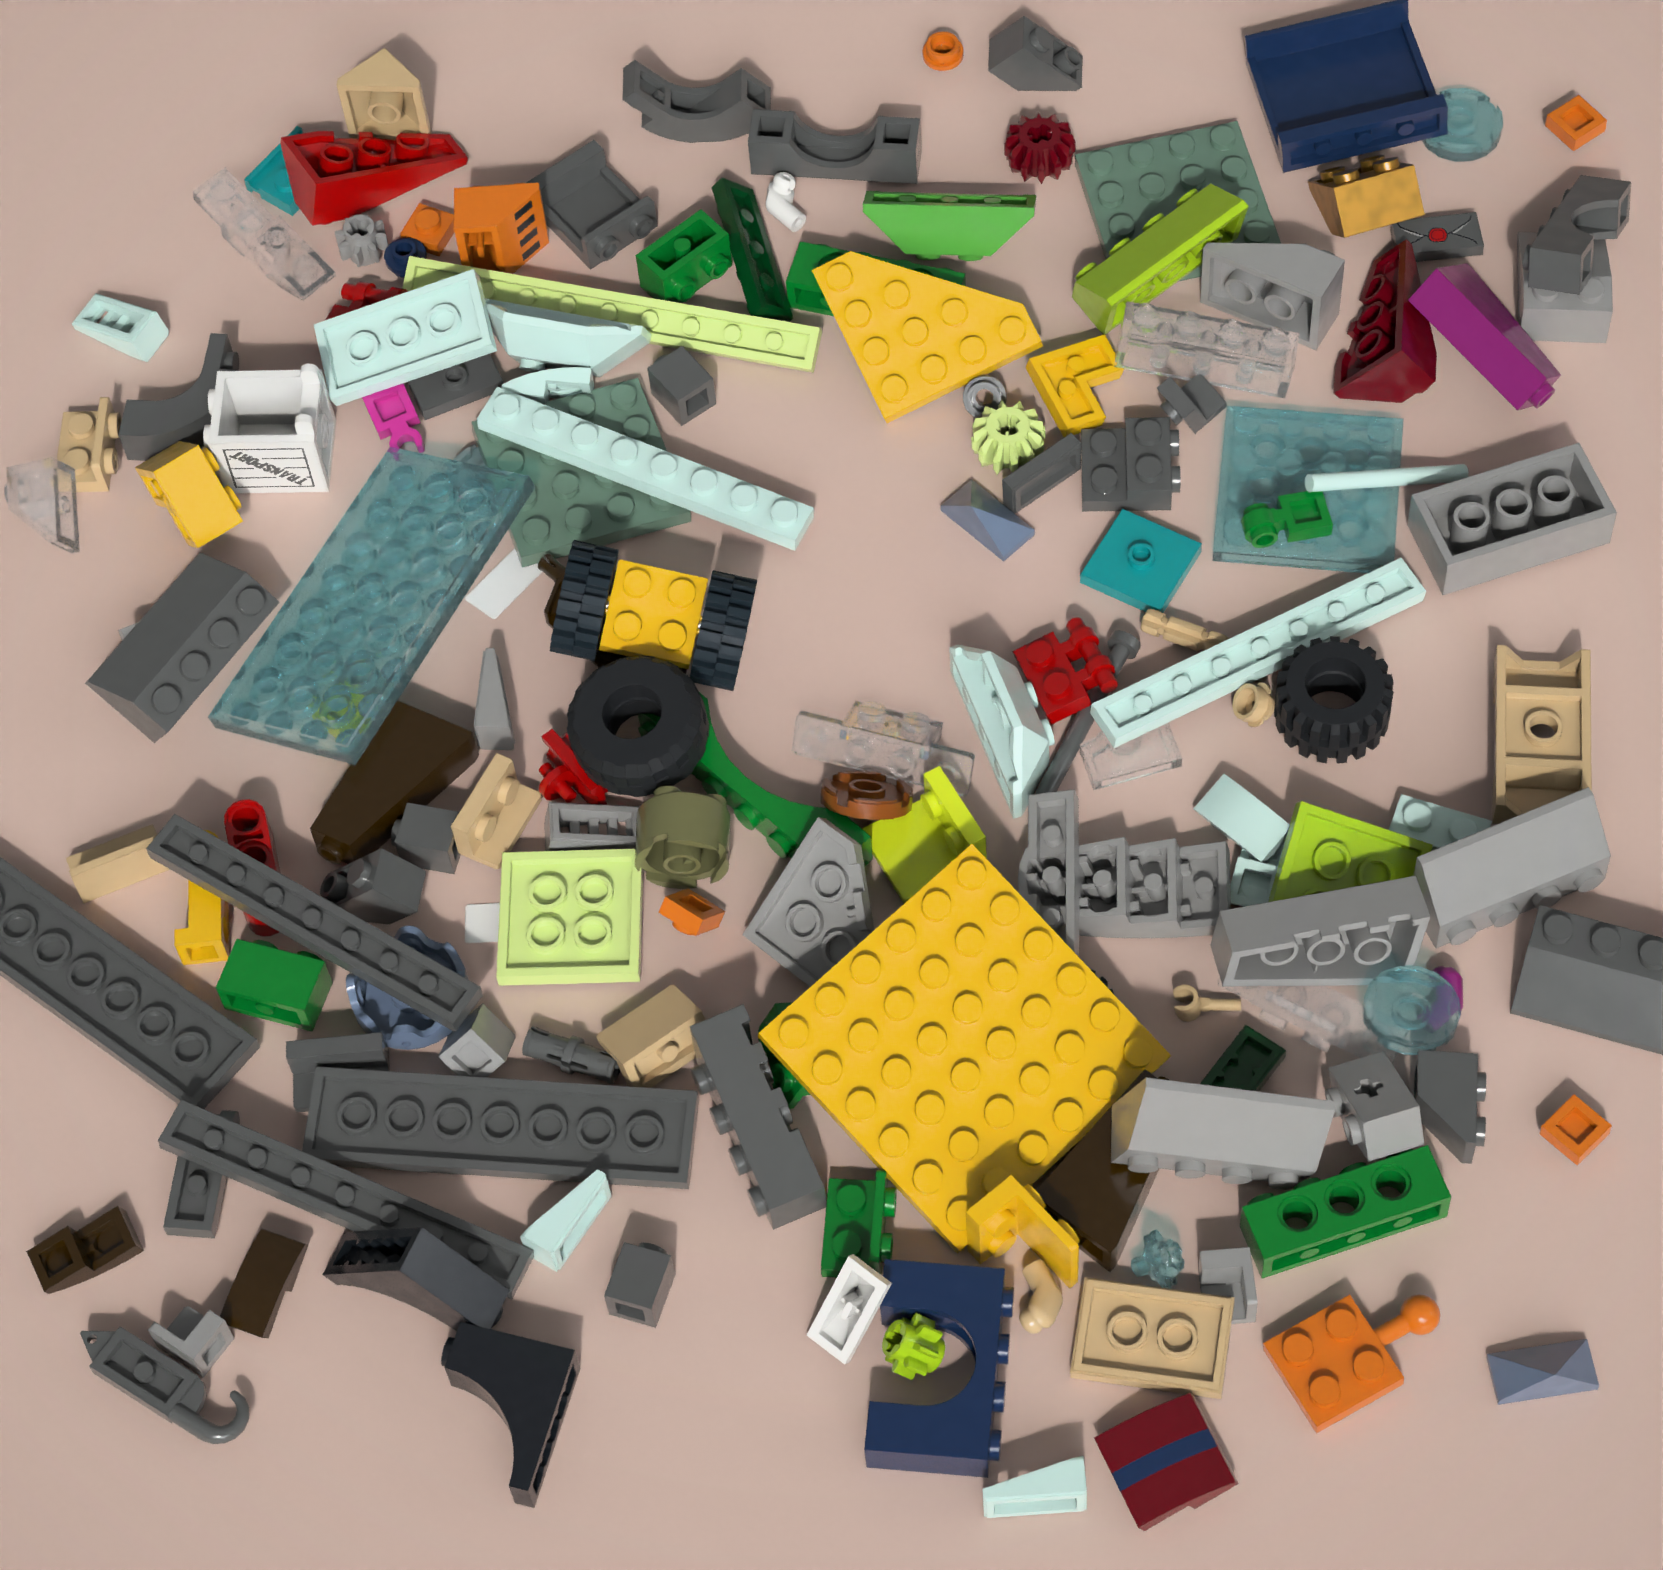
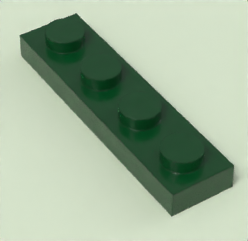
M721 178L711 189L724 230L729 233L730 249L737 270L736 274L740 280L747 302V310L751 316L790 322L793 319V315L753 189Z

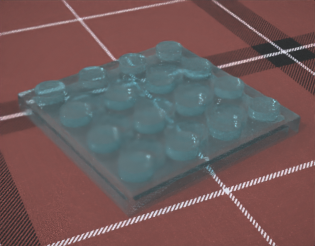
M1227 406L1212 561L1369 573L1393 562L1395 556L1399 486L1323 491L1333 522L1332 535L1288 543L1284 530H1280L1278 540L1273 545L1265 548H1256L1245 539L1241 519L1243 511L1250 505L1265 503L1270 509L1275 508L1277 510L1278 496L1307 491L1305 488V477L1307 474L1400 468L1404 419Z

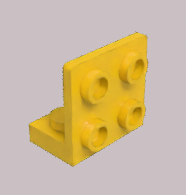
M1010 1175L966 1211L967 1251L980 1265L992 1255L997 1258L1006 1253L1015 1243L1016 1235L1018 1234L1068 1288H1072L1078 1283L1079 1238L1066 1221L1059 1219L1056 1222L1044 1209L1046 1207L1044 1200L1031 1185L1026 1184L1022 1186Z

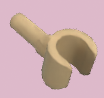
M1180 985L1173 990L1175 1000L1182 1002L1192 1001L1187 1006H1174L1177 1017L1185 1022L1194 1021L1201 1012H1209L1210 1010L1241 1011V999L1199 997L1197 990L1190 985Z

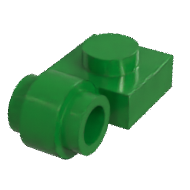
M1303 491L1280 495L1277 498V510L1275 508L1270 509L1265 503L1250 505L1243 511L1241 519L1245 539L1256 548H1265L1273 545L1278 540L1280 530H1284L1288 543L1330 536L1333 530V522L1323 491Z

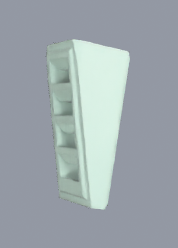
M97 293L72 323L75 330L145 362L151 359L169 335L168 328L156 311ZM105 311H107L108 313L104 316V318H103V319L101 320V322L98 324L97 321L101 318V316L105 313Z
M597 1169L520 1236L522 1244L533 1250V1259L556 1272L562 1268L612 1197L606 1174Z
M1084 1456L1071 1458L983 1488L984 1517L996 1518L1087 1510Z

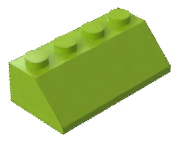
M1211 183L1199 192L1196 188L1190 190L1176 203L1177 208L1166 216L1163 213H1159L1150 219L1142 228L1144 232L1132 241L1127 237L1118 242L1110 250V257L1099 265L1092 262L1085 266L1075 276L1076 282L1072 298L1102 335H1106L1202 264L1203 248L1206 243H1232L1236 240L1249 207L1246 202Z

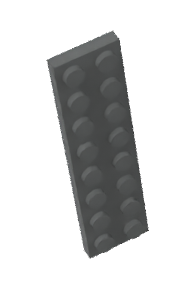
M0 857V976L177 1104L184 1100L205 1109L260 1048L257 1039Z
M315 1067L302 1151L340 1167L583 1182L598 1169L606 1174L608 1184L689 1189L699 1095L698 1091Z

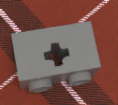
M1384 1051L1328 1068L1331 1088L1325 1090L1326 1100L1335 1101L1333 1117L1340 1116L1342 1118L1348 1142L1351 1146L1358 1144L1368 1162L1424 1145L1420 1106Z

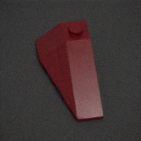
M1407 239L1375 259L1372 263L1359 299L1364 304L1363 311L1358 321L1350 323L1347 334L1352 338L1348 352L1339 353L1335 364L1333 394L1339 399L1402 403L1416 393L1425 392L1436 382L1437 352L1430 322L1408 301L1421 286L1413 246Z

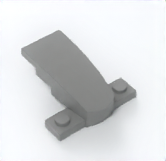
M1075 790L1028 795V847L1025 848L1019 865L1017 878L1019 892L1078 957L1079 935L1106 938L1208 936L1214 933L1219 912L1231 909L1230 850L1226 841L1179 847L1176 838L1129 845L1125 837L1079 845V798Z

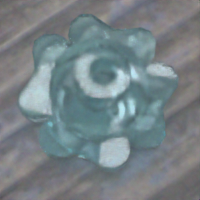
M1153 1230L1150 1234L1144 1236L1145 1247L1143 1255L1133 1258L1131 1260V1267L1137 1277L1149 1274L1151 1279L1158 1282L1162 1288L1171 1289V1286L1178 1283L1177 1275L1184 1269L1185 1261L1181 1256L1182 1249L1177 1242L1172 1239H1164L1158 1230Z

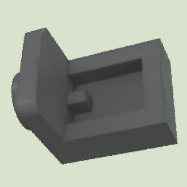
M1197 374L1182 388L1171 377L1167 378L1157 387L1166 400L1160 405L1163 411L1176 425L1184 421L1195 434L1227 407L1226 401L1202 374Z

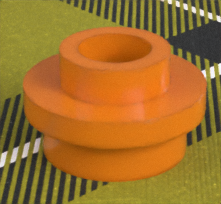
M942 31L934 33L928 38L923 46L922 54L927 66L934 70L947 71L957 67L962 62L964 51L961 42L954 34Z

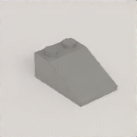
M1518 232L1519 325L1533 341L1606 343L1613 312L1612 275L1606 240L1594 241L1592 277L1580 295L1528 287L1529 270L1523 269V256L1526 246L1535 241L1538 233Z
M1206 243L1203 248L1200 302L1317 350L1339 315L1345 260L1329 251L1319 250L1307 244Z

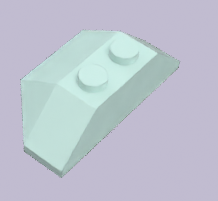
M485 298L492 331L507 354L520 363L519 368L534 373L545 370V368L584 367L591 368L593 376L601 377L645 347L651 340L652 334L641 325Z
M963 645L949 647L950 672L1013 819L1021 817L1028 806V795L1035 793L1049 766V746L1055 744L1051 726L1046 718L1039 719L1035 708H1038V699L1034 687L1030 681L1023 682L1016 666L989 650Z

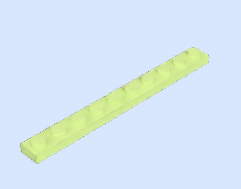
M409 256L402 287L407 291L474 269L480 277L484 298L641 325L652 334L649 344L676 349L683 346L687 351L814 373L822 336L820 327Z

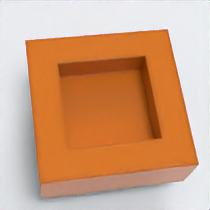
M1577 95L1547 114L1545 126L1572 151H1575L1605 132L1607 119L1580 95Z
M419 203L402 229L400 236L401 238L416 239L424 245L427 253L440 256L454 234V214Z
M687 888L665 896L658 913L670 919L673 927L687 935L697 936L718 928L726 911Z
M1573 1094L1541 1126L1539 1134L1578 1166L1610 1134L1612 1125Z

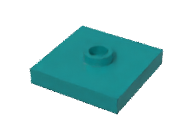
M1122 509L1081 572L1080 583L1144 612L1147 609H1154L1164 613L1201 554L1202 543Z

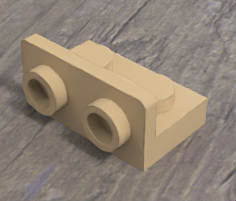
M100 397L98 411L63 412L54 476V485L58 493L109 491L111 474H116L118 471V454L115 448V440L119 438L118 434L122 422L120 412L114 411L109 397Z
M498 753L495 754L451 825L458 853L494 869L501 868L502 852H511L542 801L539 791L519 783L512 759Z

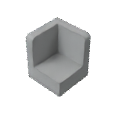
M482 1003L466 1017L456 1032L453 1031L448 1035L438 1057L457 1076L488 1077L506 1061L516 1037Z
M1250 1247L1200 1251L1198 1273L1201 1293L1235 1297L1232 1324L1256 1322L1258 1303Z
M189 1306L183 1308L167 1329L156 1322L148 1329L159 1349L201 1377L207 1374L234 1340L223 1318L211 1310L203 1316Z

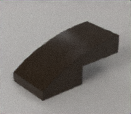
M116 1206L78 1231L66 1226L26 1252L44 1292L51 1294L109 1271L140 1254L144 1249L127 1212L121 1207Z
M266 1229L259 1231L236 1275L220 1314V1317L226 1321L228 1326L261 1338H269L285 1291L292 1292L308 1244Z

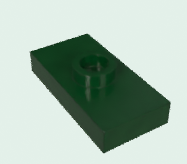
M1245 1025L1200 1084L1259 1092L1284 1060L1286 1050Z

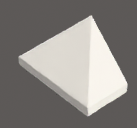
M856 1255L848 1256L807 1336L844 1365L849 1363L892 1283Z

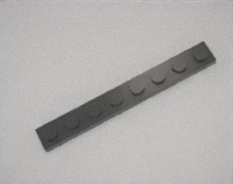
M176 814L172 816L146 848L149 857L454 1032L457 1031L483 996L481 987Z
M184 1100L180 1101L158 1139L159 1146L163 1150L354 1232L423 1227L509 1289L507 1297L513 1299L534 1258L533 1250Z

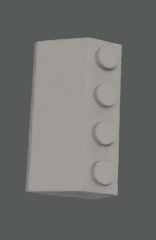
M1587 787L1417 857L1414 876L1417 877L1430 914L1426 933L1436 949L1449 943L1452 945L1462 944L1471 939L1480 930L1492 925L1494 927H1503L1514 921L1521 913L1533 908L1538 909L1539 905L1551 907L1562 896L1577 890L1579 892L1590 891L1603 882L1611 855L1595 798L1590 788Z
M1146 1077L1112 1105L1111 1163L1126 1164L1130 1171L1138 1173L1155 1172L1160 1168L1175 1170V1175L1181 1178H1200L1205 1176V1174L1222 1176V1181L1230 1184H1245L1252 1180L1268 1181L1269 1187L1274 1189H1293L1298 1183L1304 1181L1317 1171L1335 1113V1101Z

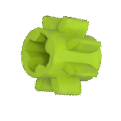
M915 1313L911 1320L902 1317L901 1320L894 1321L888 1327L883 1338L882 1350L886 1355L885 1361L893 1364L892 1372L913 1380L916 1373L926 1376L927 1373H931L938 1368L945 1354V1342L941 1338L943 1333L934 1329L936 1321Z

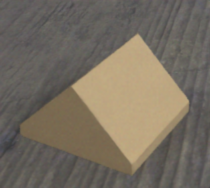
M383 48L337 79L336 85L350 138L358 139L359 132H372L373 138L396 140L397 135L400 133L432 134L420 80L386 48Z

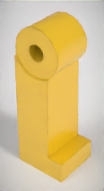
M205 830L206 832L218 838V836L215 833L209 830ZM188 880V928L174 929V946L183 965L226 961L230 955L229 903Z

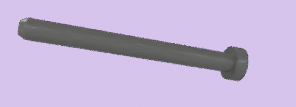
M1120 630L1114 631L1107 642L1111 650L1108 657L1115 667L1114 677L1116 679L1126 660L1135 658L1141 648V644L1136 637ZM1099 686L1090 689L1088 692L1091 703L1099 701L1109 694L1103 693ZM1091 706L1078 711L1038 786L1036 794L1057 792L1094 722V718L1090 714Z

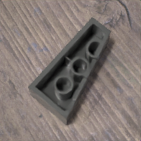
M744 1004L690 1026L697 1066L691 1068V1073L700 1094L709 1093L715 1104L714 1107L709 1108L719 1135L728 1132L734 1146L729 1148L728 1152L737 1174L740 1176L747 1173L753 1187L747 1189V1193L758 1217L766 1214L774 1230L826 1208L827 1202L824 1185L798 1128L792 1130L790 1124H793V1119L784 1094L780 1087L771 1088L774 1080L767 1063L768 1058L761 1042L752 1043L749 1025L751 1020Z

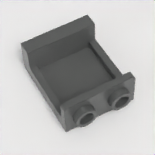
M595 140L526 182L540 184L547 226L590 270L603 261L612 259L620 250L637 239L646 237L653 229L658 227L654 201L649 196L640 200L606 166L604 149Z

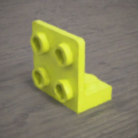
M940 766L923 774L924 793L920 795V800L912 803V810L908 814L894 819L878 820L862 828L871 836L872 854L903 903L908 901L971 844L987 859L986 836Z

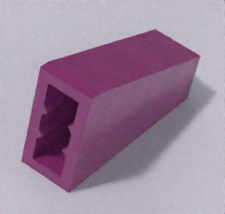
M1468 263L1436 268L1408 299L1517 411L1532 406L1537 409L1554 394L1555 389L1552 385L1561 374Z

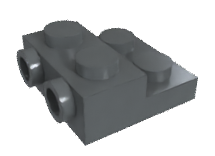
M1170 417L1125 418V428L1081 429L1082 512L1121 511L1122 509L1127 511L1171 510L1172 493H1180L1181 477L1180 466H1171V456H1179V430H1170Z

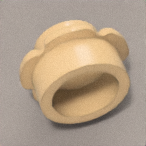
M1262 682L1257 685L1250 683L1242 685L1233 698L1232 707L1235 716L1243 722H1248L1250 727L1262 725L1265 720L1271 717L1275 709V700L1271 695V688Z

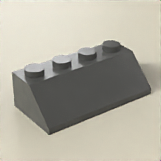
M200 552L85 684L155 743L171 730L280 602L245 571Z
M1539 905L1510 1014L1663 1055V938Z

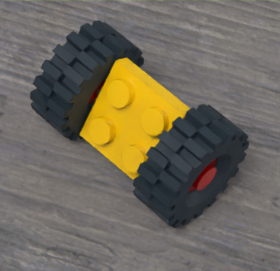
M577 540L572 542L558 600L550 652L595 661L599 647L601 651L629 657L653 656L663 661H669L679 668L689 670L697 634L698 640L690 679L693 683L730 691L734 690L757 585L756 579L713 570L703 616H701L708 578L621 559L618 561L616 570L619 549Z

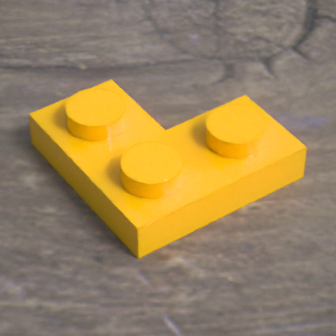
M1105 334L1029 358L1025 367L1063 437L1070 433L1073 435L1079 434L1081 429H1094L1103 425L1106 416L1090 388L1120 379L1124 371Z

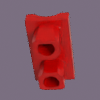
M550 729L541 736L542 741L549 747L546 756L551 764L547 762L539 768V773L544 777L539 785V792L549 801L562 797L566 803H570L577 796V793L571 788L573 787L587 804L607 805L605 793L608 790L594 783L587 776L583 768H581L571 748L568 733L566 732L559 736L553 729Z

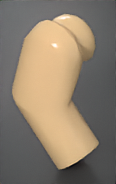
M1043 1260L1034 1261L1022 1270L1033 1295L1028 1303V1308L1020 1312L1019 1321L1023 1328L1032 1334L1039 1333L1043 1327L1046 1329L1051 1327L1063 1303L1062 1293Z

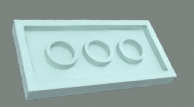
M474 269L314 324L329 397L336 406L497 351L480 277Z

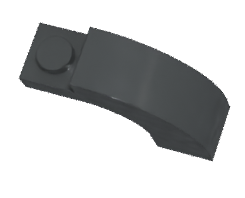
M634 60L623 68L622 100L642 112L641 127L658 136L688 143L721 142L749 133L753 109L771 110V88L742 68L723 81L711 86L701 88L682 87L668 82Z
M210 333L202 372L197 381L184 393L160 401L127 399L118 435L128 460L146 461L178 441L196 444L200 448L204 447V426L211 425L212 417L208 409L209 389H215L217 371H239V355L237 352H233L227 334Z

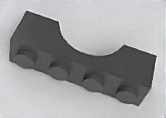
M753 109L748 137L751 174L775 176L779 172H787L793 177L917 184L922 152L920 118L878 116L873 125L863 132L854 135L836 136L821 133L810 128L801 121L795 111Z
M1580 175L1573 187L1565 191L1561 204L1552 209L1550 219L1546 225L1540 226L1535 241L1526 246L1523 256V269L1529 270L1528 287L1580 295L1592 277L1594 241L1617 239L1629 221L1630 181Z

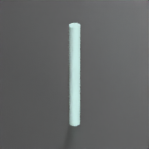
M1465 464L1317 473L1306 475L1305 488L1308 492L1451 483L1467 478L1469 472Z

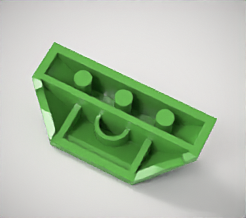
M866 191L863 201V213L905 254H915L916 258L922 260H935L940 258L941 255H958L960 260L977 261L981 260L983 256H991L1034 217L1036 207V195L1028 194L1000 195Z

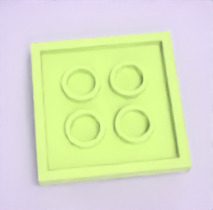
M635 849L502 852L496 973L498 985L640 982L643 869L640 868L638 871L635 867Z

